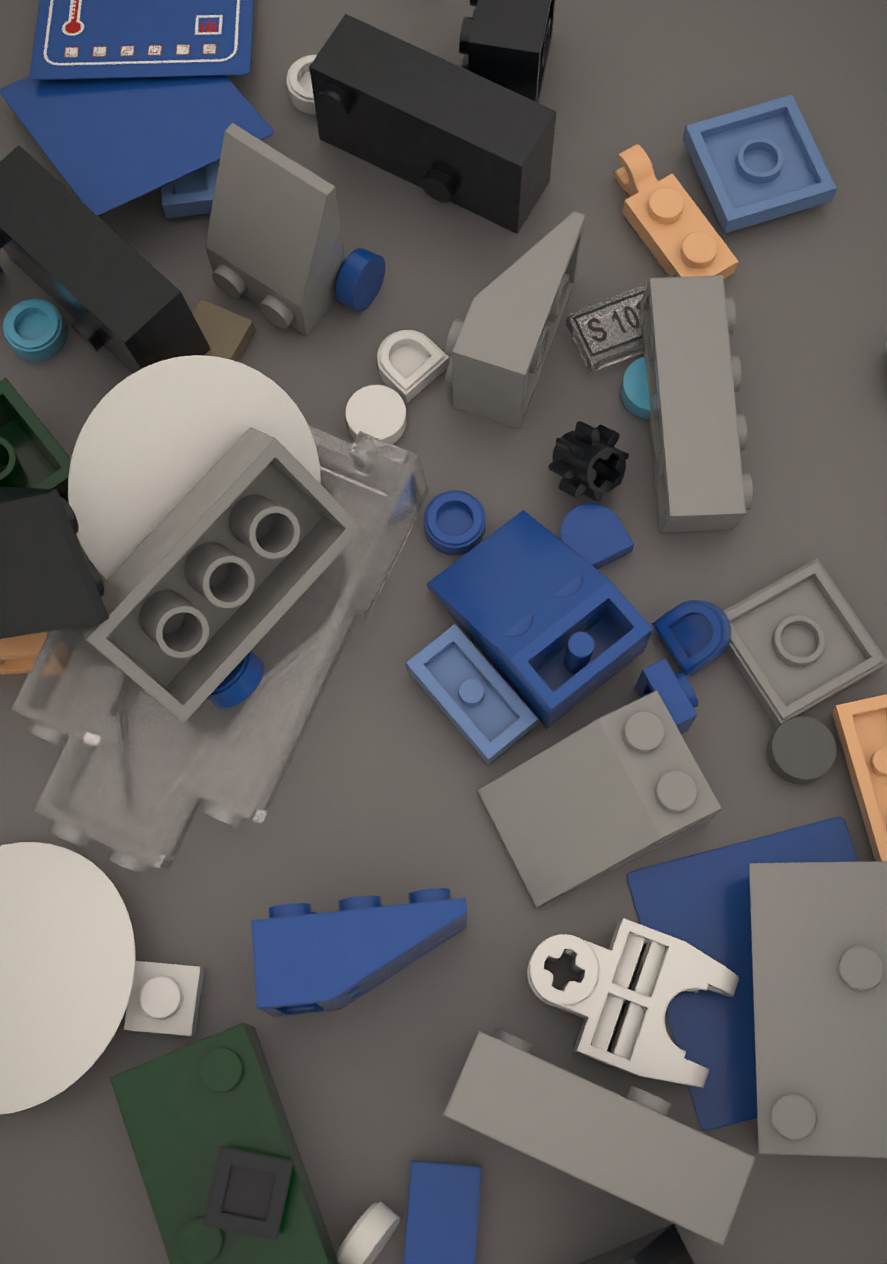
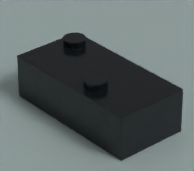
M345 14L309 66L319 139L422 188L430 197L439 202L454 203L518 234L550 182L556 111Z
M18 145L0 161V249L3 248L16 265L76 320L71 324V327L93 351L98 352L104 346L129 371L135 373L146 366L162 360L180 356L205 355L211 350L181 291L21 146Z

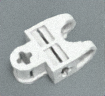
M625 918L617 923L609 949L573 935H555L544 940L535 949L527 967L529 986L540 1001L584 1019L573 1052L633 1076L704 1088L710 1070L684 1059L686 1051L676 1046L666 1031L665 1012L670 1001L680 992L698 993L699 989L734 997L739 977L727 967L685 941ZM643 944H645L646 946H645L643 955H642V957H641V960H640V963H639V966H638V969H637V972H636V975H635V978H634V981H633V984H632V987H631V990H630V989H628V988H629V985H630V982H631V979H632V976H633V973H634V970H635V967H636L638 958H639V956H640V953H641ZM562 954H567L573 958L571 969L580 974L579 982L569 981L562 990H557L551 986L553 974L544 969L545 961L556 962ZM624 1003L625 1007L620 1022L618 1024L610 1051L607 1052L616 1022L618 1020L622 1005Z

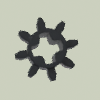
M579 421L576 423L575 431L567 432L561 438L557 437L552 455L553 462L548 467L549 470L563 477L558 489L576 499L584 494L598 502L601 501L602 493L609 492L620 485L625 474V460L629 458L628 453L614 447L618 442L620 434L601 424L594 428Z

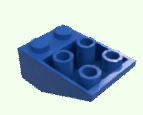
M524 510L427 583V588L547 729L642 654L653 631L649 623L607 577Z
M434 888L410 892L408 894L409 904L383 906L381 905L380 896H358L339 900V911L311 912V904L308 903L283 904L270 907L269 919L251 920L257 1009L273 1017L341 1010L466 929V898L451 899L450 889Z

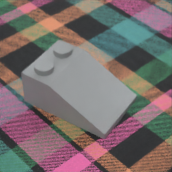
M234 123L224 132L205 245L213 271L212 278L214 282L228 295L234 298L244 296L258 305L262 314L276 326L283 329L291 326L307 337L337 300L335 283L338 272L345 260L335 186Z
M572 212L473 298L465 320L455 318L445 345V354L451 356L445 382L452 384L453 408L521 429L576 282L585 222L584 214Z
M657 690L598 718L477 790L536 909L708 824L722 809Z

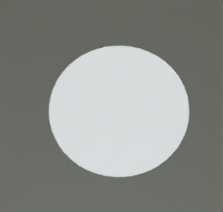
M204 355L180 356L162 360L138 370L118 383L102 398L89 415L75 443L68 475V500L78 521L79 530L76 535L89 560L106 580L250 427L275 437L320 483V463L312 432L295 402L273 380L245 364L230 359Z
M18 842L0 846V1115L22 1111L46 1102L66 1090L83 1076L102 1055L114 1037L127 1008L134 981V933L129 913L121 895L105 873L94 863L74 851L48 843Z

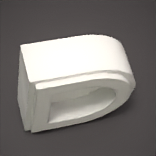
M400 330L387 336L379 346L377 352L378 371L383 382L395 390L407 404L448 368L449 357L423 333L414 330Z

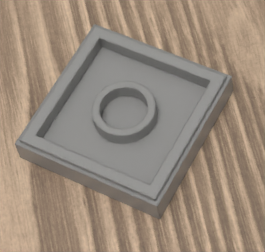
M818 559L811 561L724 610L731 625V639L726 652L776 729L786 720L803 715L883 669L887 664L886 658Z

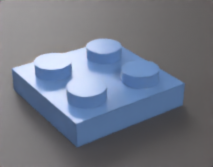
M793 94L685 126L682 140L724 234L832 202L837 187Z

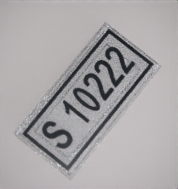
M672 274V275L667 276V277H677V276H676V274ZM647 284L567 314V328L589 373L644 353L640 301Z

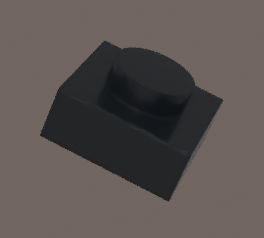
M222 1145L218 1154L203 1226L277 1240L294 1160Z

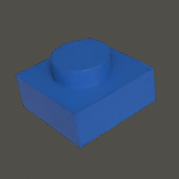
M666 658L642 669L635 685L640 697L642 698L657 690L680 733L688 731L697 717L694 708L698 706V700L687 677L682 672L674 674Z

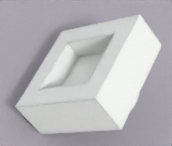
M135 961L134 981L126 1009L124 1030L196 1037L205 969L199 966Z

